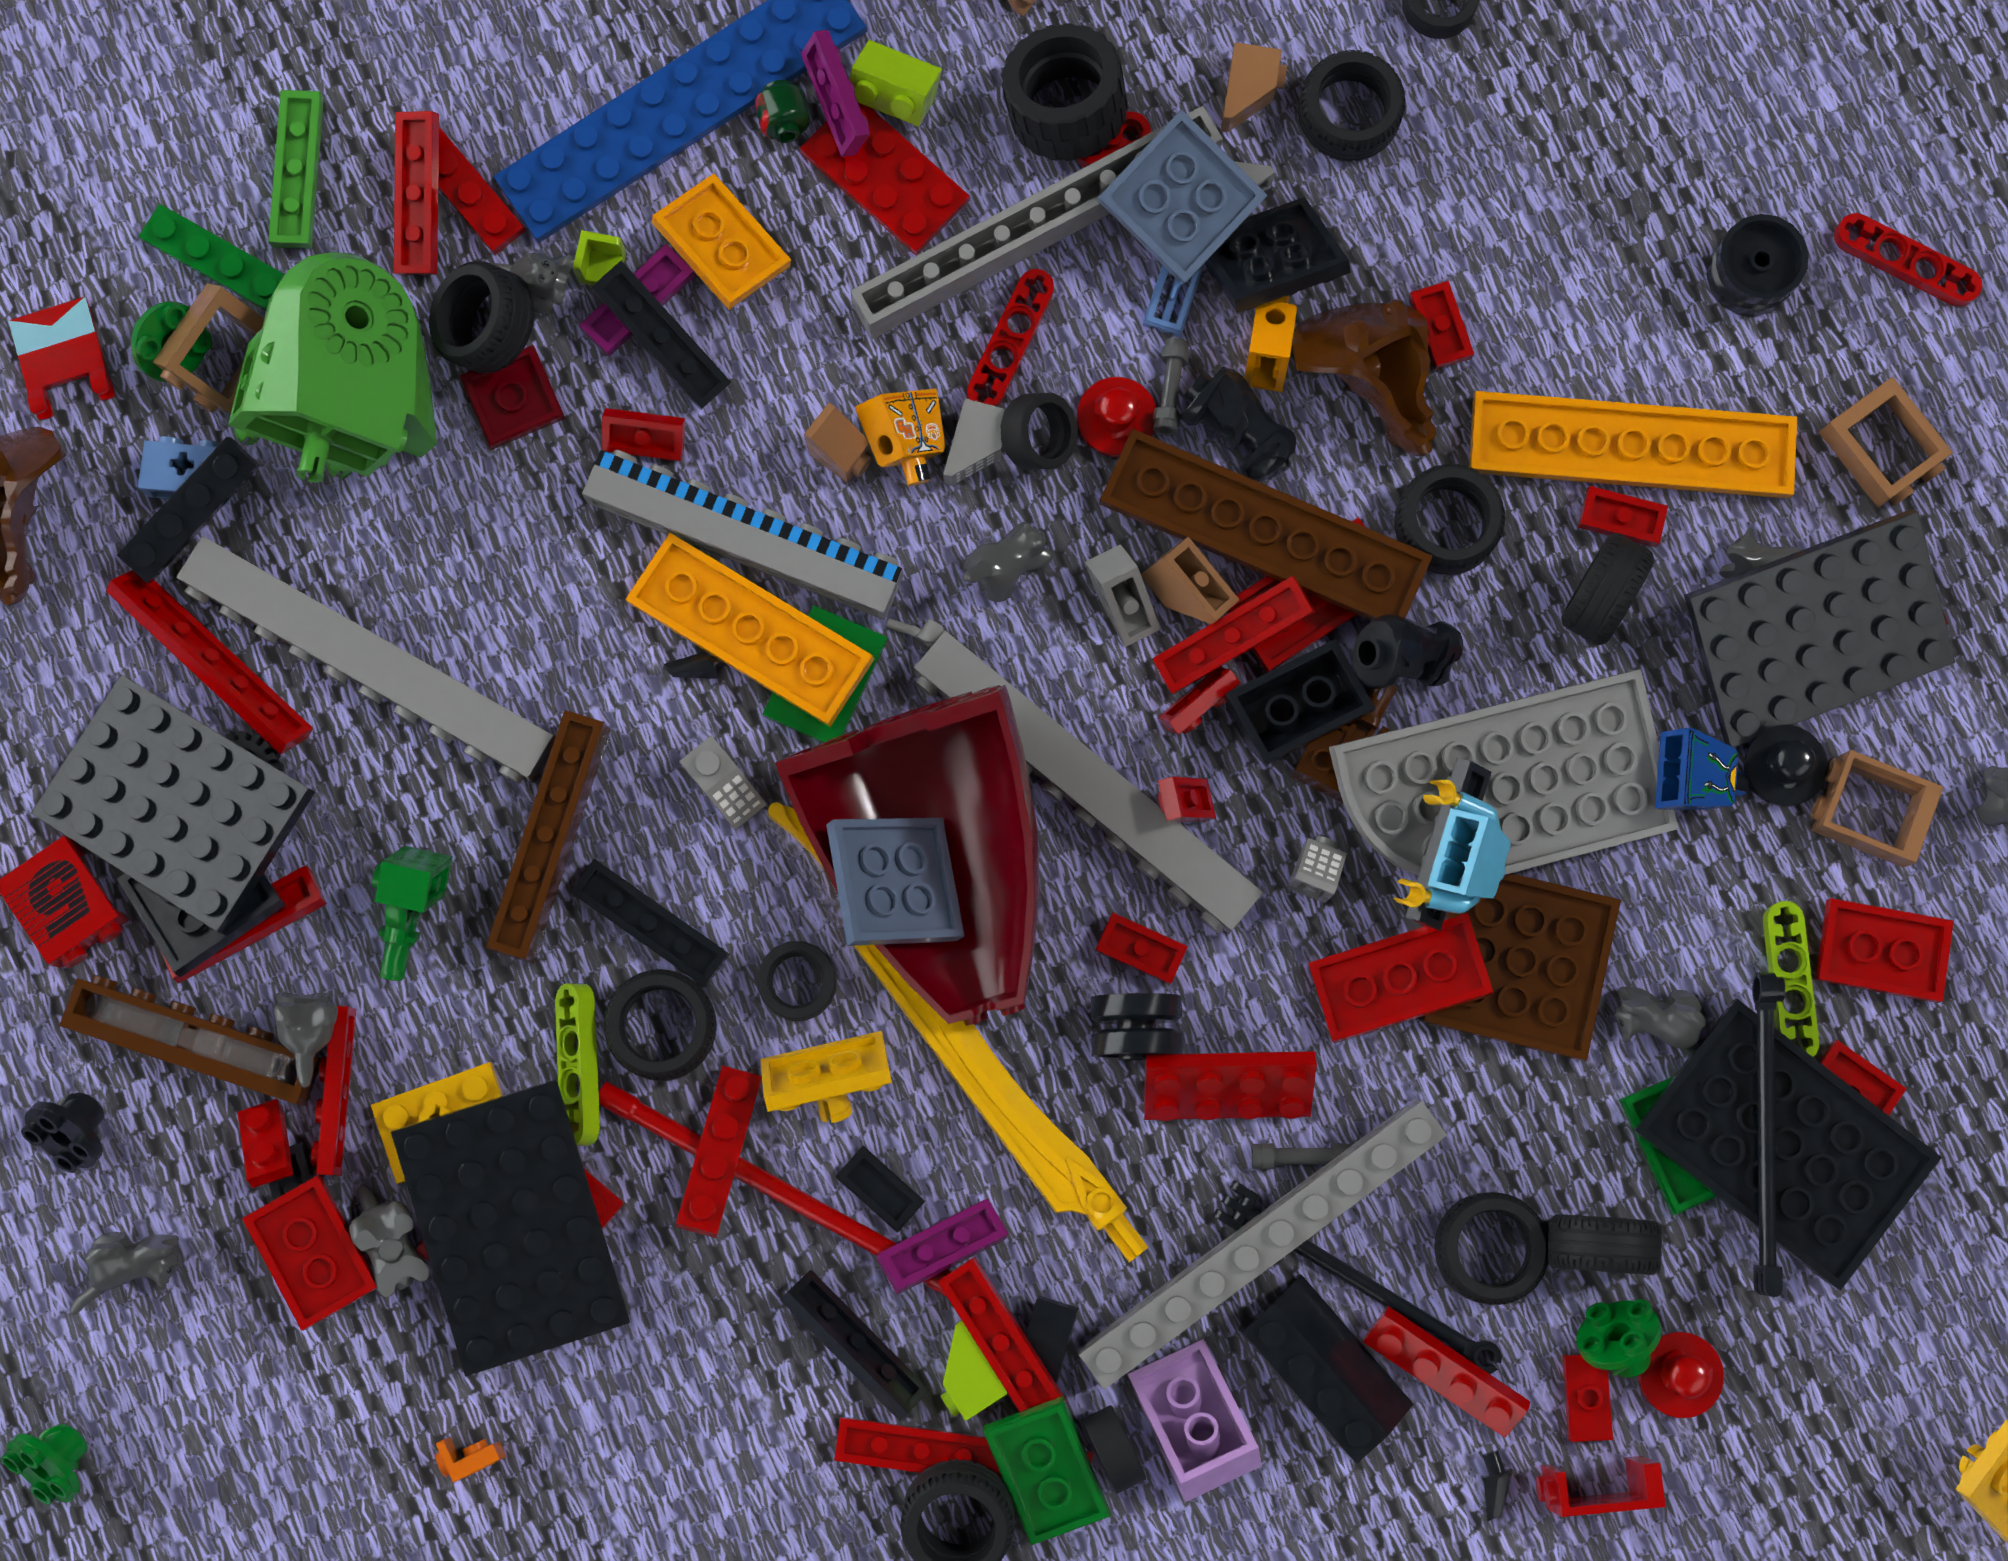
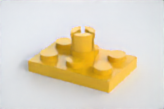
M882 1031L760 1059L763 1094L768 1112L774 1110L790 1111L796 1109L801 1104L817 1101L819 1117L825 1123L829 1119H831V1123L839 1122L852 1114V1106L850 1100H848L847 1093L860 1090L871 1092L878 1090L883 1085L892 1083Z
M491 1062L371 1104L396 1184L406 1181L391 1130L503 1096Z
M2005 1420L1999 1430H1996L1989 1436L1986 1448L1975 1444L1966 1450L1971 1456L1976 1458L1975 1462L1964 1455L1961 1457L1959 1471L1962 1476L1956 1490L1989 1526L2008 1543V1420Z

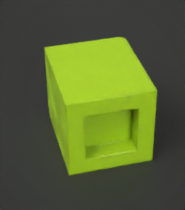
M581 230L573 264V270L579 283L594 285L621 260L624 263L626 250L621 238Z

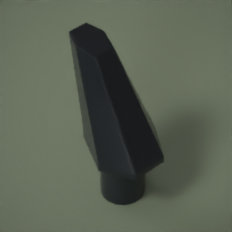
M702 651L695 655L665 663L664 667L672 677L718 678L717 670L728 664L713 655L708 656Z
M1498 1450L1482 1455L1489 1474L1482 1478L1485 1488L1487 1521L1503 1514L1513 1473L1512 1468L1505 1470Z

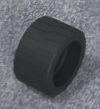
M1074 23L1053 24L1029 33V36L1021 39L1015 45L1013 51L1009 52L1005 67L1002 69V88L1012 129L1024 147L1029 148L1032 153L1047 157L1050 160L1072 161L1077 158H1086L1093 155L1094 152L1104 149L1112 139L1117 137L1127 117L1128 100L1120 57L1117 55L1113 43L1109 42L1105 35L1085 25L1079 26L1074 25ZM1079 77L1088 79L1098 85L1088 98L1068 107L1052 108L1032 101L1036 93L1045 85L1061 78Z

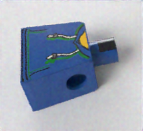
M1688 727L1661 732L1655 809L1709 810L1732 807L1735 803V796L1744 795L1749 788L1750 782L1746 773L1737 771L1738 752L1736 748L1694 728Z

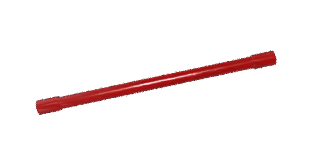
M608 1081L603 1084L599 1090V1106L625 1120L633 1121L696 1156L702 1135L645 1105L637 1097ZM739 1157L734 1178L873 1255L878 1256V1253L898 1244ZM947 1269L924 1281V1283L932 1290L947 1297L937 1281L951 1272V1270Z

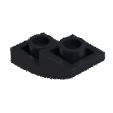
M1038 1296L1026 1337L1056 1385H1058L1079 1308Z

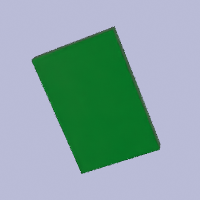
M813 605L808 615L810 618L873 655L874 661L831 727L773 692L762 715L767 719L825 743L829 739L845 734L888 638Z
M1674 1076L1619 1099L1632 1130ZM1634 1132L1671 1215L1679 1214L1717 1197Z
M1063 1396L983 1426L984 1435L1031 1546L1111 1517L1110 1508Z

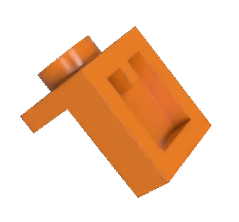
M451 1437L436 1443L439 1451L435 1454L438 1468L444 1477L450 1475L453 1483L507 1457L500 1442L488 1445L486 1439L464 1448L462 1452L465 1458L460 1459Z

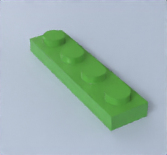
M280 91L268 239L272 247L312 249L324 97L320 91Z

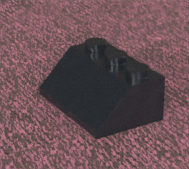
M1336 639L1226 693L1227 713L1244 743L1264 766L1375 711V706Z

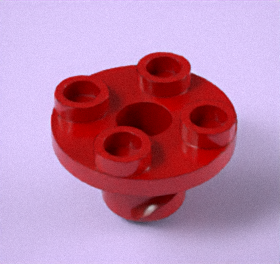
M1124 377L1102 379L1090 386L1079 402L1077 426L1080 436L1096 452L1110 457H1120L1132 429L1151 437L1153 436L1155 402L1147 389L1134 380Z
M1670 1332L1661 1335L1659 1344L1650 1354L1651 1362L1649 1367L1642 1374L1638 1375L1639 1386L1646 1401L1659 1412L1676 1418H1691L1706 1412L1718 1400L1724 1384V1369L1718 1353L1710 1343L1695 1334Z

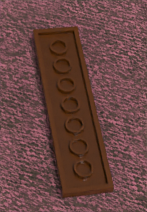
M1132 429L1099 502V505L1181 540L1189 536L1196 546L1277 581L1283 582L1289 577L1295 576L1305 593L1371 621L1387 614L1406 618L1433 557L1428 553L1135 429Z

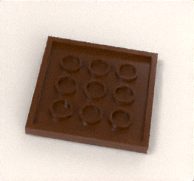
M1513 873L1504 875L1503 879L1500 880L1494 898H1480L1475 906L1461 914L1446 912L1444 919L1446 920L1465 913L1469 914L1494 995L1423 1016L1422 1022L1574 1060L1587 1061L1621 899Z

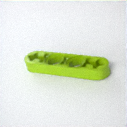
M1781 901L1768 907L1763 915L1769 973H1775L1777 977H1783L1785 993L1789 990L1796 991L1802 996L1804 1003L1802 1010L1798 1014H1791L1786 1011L1782 1002H1776V1010H1774L1775 1028L1792 1040L1796 1036L1795 1025L1786 1028L1785 1020L1797 1021L1806 1018L1807 1025L1798 1026L1800 1039H1807L1808 1047L1802 1049L1814 1057L1819 1050V1034L1805 918L1803 911L1797 904L1791 901ZM1781 909H1784L1786 916H1792L1793 923L1787 925L1786 932L1787 938L1796 936L1797 943L1786 942L1776 945L1775 938L1780 939L1784 937L1782 925L1775 924L1774 917L1781 914ZM1784 949L1793 951L1798 957V967L1793 973L1783 971L1778 965V956Z
M565 983L558 989L555 999L558 1085L577 1146H590L596 1142L600 1131L595 999L589 985ZM576 1035L578 1036V1050H577V1053H576L575 1048H574V1041H575ZM578 1077L580 1080L579 1094L576 1091V1081Z

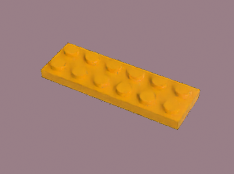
M672 533L668 534L625 599L628 604L831 727L874 661V657L870 653Z

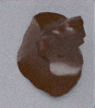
M1397 299L1388 303H1360L1318 313L1296 326L1292 339L1296 370L1336 374L1347 383L1348 387L1344 389L1362 397L1373 406L1387 427L1388 442L1392 446H1399L1406 453L1417 457L1425 456L1432 452L1431 443L1436 436V428L1431 422L1433 411L1426 404L1424 398V387L1430 366L1428 354L1429 329L1426 318L1419 311L1410 306L1403 305Z
M39 426L0 436V600L6 606L21 602L26 597L29 584L35 581L36 574L27 560L26 536L30 521L39 505L33 506L38 478L66 456L53 431Z

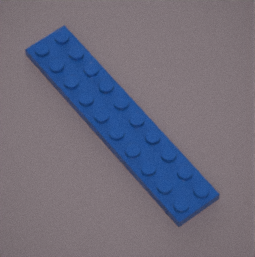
M767 0L493 177L539 244L755 105L757 95L766 84L776 80L792 81L806 72L807 69L801 52L814 31L829 30L834 45L840 50L865 34L867 26L848 0Z

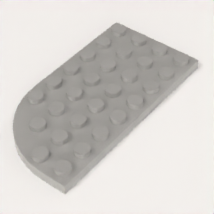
M1641 669L1329 747L1343 804L1358 832L1379 855L1400 869L1419 876L1421 859L1428 848L1434 830L1435 816L1441 808V805L1427 804L1423 799V795L1439 797L1438 787L1429 783V781L1447 780L1449 774L1453 771L1457 758L1471 760L1492 772L1483 802L1491 805L1497 811L1501 830L1510 840V850L1505 863V875L1679 829L1675 810L1655 809L1660 747Z

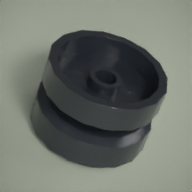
M1765 214L1746 217L1732 226L1716 246L1708 260L1706 278L1712 295L1722 307L1737 315L1760 316L1771 313L1783 304L1799 286L1808 269L1809 252L1804 237L1793 224L1778 216Z
M1125 993L1091 996V1019L1101 1024H1117V1028L1098 1030L1091 1035L1092 1057L1118 1058L1121 1061H1146V1055L1183 1054V1033L1172 1028H1156V1024L1176 1022L1182 1017V995Z

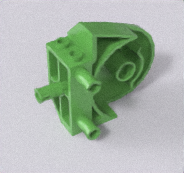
M328 252L308 256L289 269L269 299L262 329L251 339L247 346L228 426L234 427V434L238 441L243 443L247 437H250L246 445H253L261 437L302 452L296 475L304 480L307 472L309 473L307 481L313 483L323 481L326 462L327 469L332 476L335 477L342 471L339 474V479L347 478L352 471L369 477L380 466L384 467L389 458L396 452L404 451L422 458L436 446L437 438L432 391L421 326L416 310L403 286L381 266L357 254Z

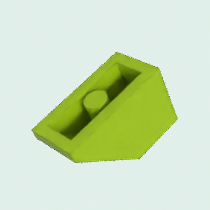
M960 1320L955 1325L943 1380L946 1392L940 1396L953 1417L961 1413L964 1420L967 1421L1008 1393L963 1321Z

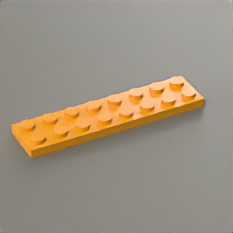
M1475 391L1472 407L1469 468L1471 467L1479 471L1480 474L1790 499L1794 495L1797 416Z

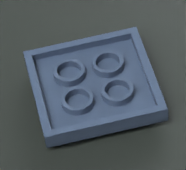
M1181 109L1096 200L1183 285L1268 195Z
M943 818L832 820L826 825L847 946L958 941L964 937Z

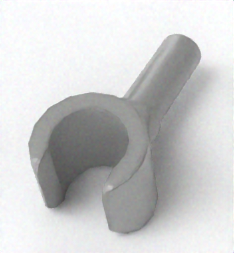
M890 618L886 624V628L915 637L929 648L945 632L940 624L931 619H928L921 629L915 625Z

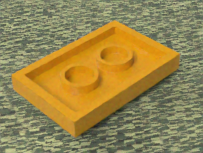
M714 173L652 215V224L728 310L790 267L791 259Z

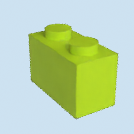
M868 40L851 68L849 80L854 86L855 98L858 103L919 127L936 98L942 68Z

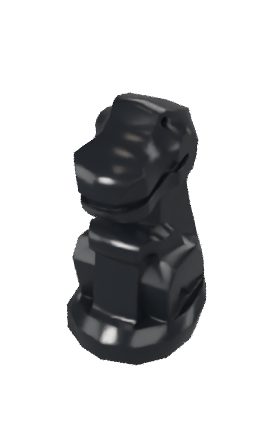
M1223 366L1212 378L1204 371L1183 395L1191 404L1181 414V419L1188 426L1199 423L1203 424L1211 432L1223 439L1224 445L1228 450H1234L1242 443L1247 445L1250 451L1240 462V470L1242 474L1245 473L1250 479L1260 482L1269 478L1277 471L1288 470L1292 464L1296 449V437L1293 431L1275 423L1266 414L1250 385L1240 373Z
M1387 614L1379 616L1360 632L1354 644L1352 661L1355 673L1366 687L1373 689L1386 688L1394 684L1399 677L1417 679L1427 686H1439L1449 681L1452 665L1461 658L1463 639L1461 632L1444 621L1436 622L1429 626H1421L1399 615Z

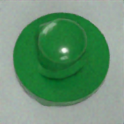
M175 301L156 304L149 308L136 321L133 327L131 352L134 362L145 375L154 380L166 382L160 377L163 370L152 363V361L190 308L189 306ZM206 327L180 363L190 373L197 369L205 353L212 345V336Z
M1638 1299L1635 1301H1617L1609 1304L1599 1302L1591 1305L1586 1310V1319L1580 1325L1576 1337L1577 1347L1583 1359L1595 1368L1613 1370V1376L1618 1375L1623 1378L1636 1377L1646 1371L1651 1362L1650 1354L1659 1344L1662 1335L1661 1323L1650 1303L1644 1299Z
M58 1424L44 1430L38 1438L19 1433L7 1443V1452L1 1457L3 1464L11 1472L17 1475L21 1474L32 1485L30 1490L40 1502L46 1505H50L54 1500L70 1502L80 1492V1483L73 1470L79 1468V1460L86 1454L88 1446L85 1438L78 1430L67 1424Z

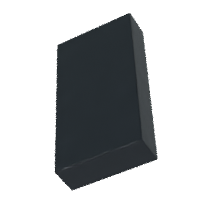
M864 1145L835 1176L897 1233L926 1202Z

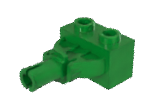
M403 846L384 859L381 864L378 863L372 877V888L377 889L374 902L386 904L385 925L379 928L378 933L385 942L379 974L381 978L391 981H402L405 978L410 946L415 945L420 939L421 933L416 932L420 913L427 911L445 896L453 856Z

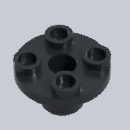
M1778 725L1766 729L1752 740L1744 757V773L1749 777V789L1762 800L1781 807L1800 805L1813 798L1824 785L1828 772L1827 757L1821 743L1810 732L1793 725Z
M80 1092L66 1095L57 1104L37 1102L25 1114V1126L21 1129V1134L29 1143L41 1146L52 1155L54 1162L59 1168L66 1172L74 1173L78 1168L94 1166L102 1156L103 1148L97 1136L99 1134L97 1126L104 1119V1110L95 1098Z

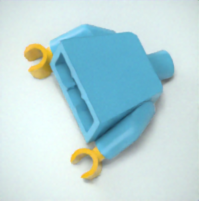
M1430 780L1429 783L1438 787L1439 797L1423 795L1424 801L1429 805L1451 804L1453 808L1450 809L1427 884L1429 889L1425 890L1420 883L1408 879H1399L1397 883L1409 886L1410 892L1404 899L1397 897L1393 899L1400 904L1412 908L1425 903L1427 908L1461 914L1475 906L1480 898H1494L1500 880L1505 875V863L1510 850V840L1502 832L1497 811L1491 805L1465 792L1457 794L1456 787L1450 780Z

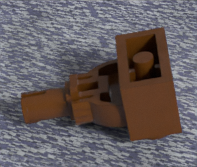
M1393 685L1386 687L1379 700L1377 696L1381 688H1369L1367 694L1375 706V711L1351 722L1350 726L1345 725L1307 744L1291 777L1343 804L1329 747L1373 736L1394 694H1396L1397 688ZM1382 726L1378 734L1389 732V729Z

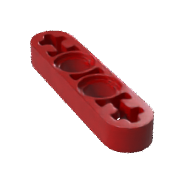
M1849 214L1835 228L1834 240L1840 249L1952 306L1965 307L1972 303L1981 293L1982 280L1973 269L1863 214ZM1853 225L1860 228L1858 235L1861 237H1858L1855 241L1848 238L1850 235L1848 230ZM1874 234L1877 235L1878 238L1871 245L1870 250L1866 249L1865 247L1870 242L1869 239ZM1884 242L1893 243L1899 250V258L1895 261L1883 258L1880 254V244ZM1920 260L1929 261L1935 268L1934 277L1925 279L1919 276L1915 268L1916 262ZM1945 272H1950L1945 278L1947 281L1942 286L1938 285L1937 283L1945 275ZM1961 279L1967 282L1965 288L1968 291L1963 295L1957 293L1958 286L1954 284Z
M1030 269L1019 279L968 384V399L980 402L978 400V392L975 389L985 388L989 380V374L982 372L986 369L994 377L1005 378V380L1001 382L996 378L992 385V394L996 397L994 399L987 397L981 403L999 407L1052 300L1054 283L1052 277L1046 271ZM1037 280L1042 281L1043 290L1046 293L1038 292L1033 300L1032 308H1030L1028 305H1025L1029 298L1030 289L1026 285L1027 283L1034 285ZM1017 314L1025 315L1030 320V328L1024 333L1011 331L1008 327V320L1012 316ZM1005 349L1011 352L1014 357L1013 363L1007 368L994 366L991 362V355L996 350Z

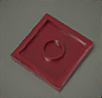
M534 345L524 348L513 363L498 372L477 373L471 370L459 375L491 450L566 419Z

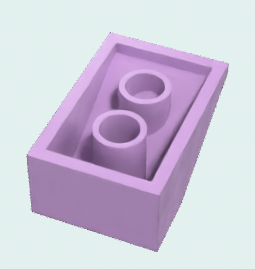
M1204 1339L1127 1374L1164 1460L1185 1502L1262 1467L1259 1447Z

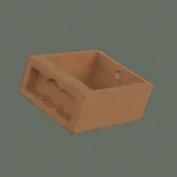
M207 283L152 363L163 370L160 375L163 380L179 390L186 386L196 393L193 401L207 411L214 414L216 409L231 414L244 360L221 393H218L183 368L180 363L217 310L253 337L262 329L264 318L223 287Z
M1894 377L1888 379L1830 421L1819 432L1878 508L1889 500L1894 506L1915 492L1910 485L1919 478H1922L1925 483L1929 482L1946 469L1942 461L1953 453ZM1886 403L1929 456L1927 460L1893 485L1890 484L1849 432L1851 428Z
M1853 750L1843 753L1838 758L1834 757L1828 765V772L1825 780L1829 781L1824 796H1818L1811 811L1810 817L1815 819L1811 831L1903 868L1916 863L1944 787ZM1850 771L1912 796L1894 847L1831 822Z

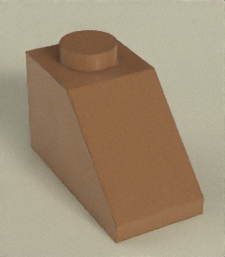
M1235 42L1220 131L1229 132L1271 103L1276 88H1284L1287 65L1280 64L1282 49Z
M830 402L804 433L809 455L847 483L853 475L858 478L862 476L872 462L873 458L869 456L872 451L868 439Z
M1189 536L1166 552L1141 574L1142 579L1165 607L1209 624L1216 622L1239 601V598Z

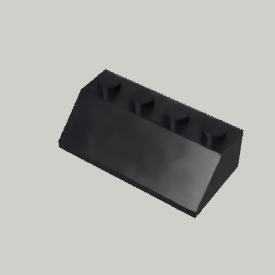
M1302 1274L1239 1329L1240 1333L1345 1455L1355 1464L1360 1462L1380 1444L1414 1405Z

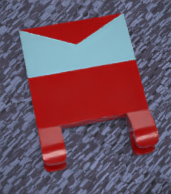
M86 296L8 320L27 389L29 409L33 414L37 415L40 421L49 419L54 415L46 389L90 376L91 388L102 401L115 397V390L106 367Z

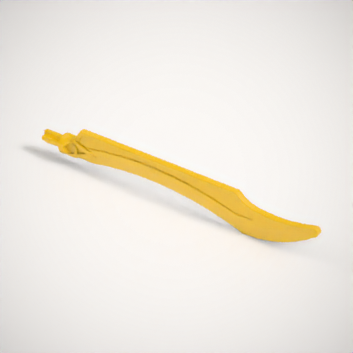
M778 802L772 803L768 808L769 818L791 834L811 853L824 869L800 824L794 808L784 806ZM875 945L854 946L1056 1214L1074 1212L1085 1215L1097 1232L1102 1229L1105 1230L1128 1262H1131L1149 1248L1123 1214L1126 1212L1127 1207L1090 1158L1051 1122L1014 1081L994 1055L975 1025L965 1026L963 1020L948 1024L907 984Z

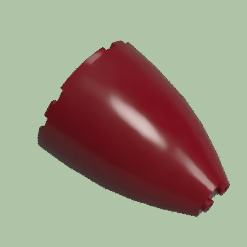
M1006 685L991 686L976 691L973 694L971 691L883 719L878 723L863 728V731L856 729L827 740L825 743L812 748H806L775 762L800 824L837 894L838 890L826 826L832 820L943 818L964 937L958 941L875 945V947L907 984L948 1024L963 1020L965 1026H969L986 1020L988 1018L987 1011L1000 1010L1001 1014L1005 1016L1021 1011L1026 1007L1025 1001L1035 947L1040 888L1038 828L1024 749Z

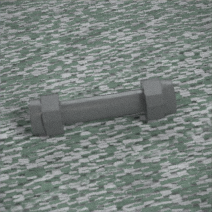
M1168 338L1162 349L1161 359L1165 363L1166 369L1161 405L1155 408L1153 413V431L1164 436L1175 435L1180 426L1181 414L1176 409L1182 366L1188 365L1189 343L1181 338Z
M1274 1143L1252 1144V1169H1274V1165H1326L1353 1144L1332 1143L1330 1148H1274Z

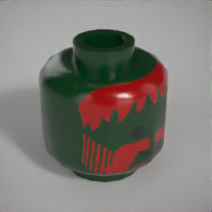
M776 80L766 84L757 95L755 100L761 132L766 137L777 140L780 143H790L797 140L807 130L810 124V116L805 93L799 86L787 80Z

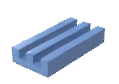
M1205 263L1192 275L1176 324L1169 322L1181 287V283L1176 278L1174 279L1162 319L1154 317L1169 273L1162 265L1143 326L1157 328L1160 332H1169L1173 336L1181 338Z

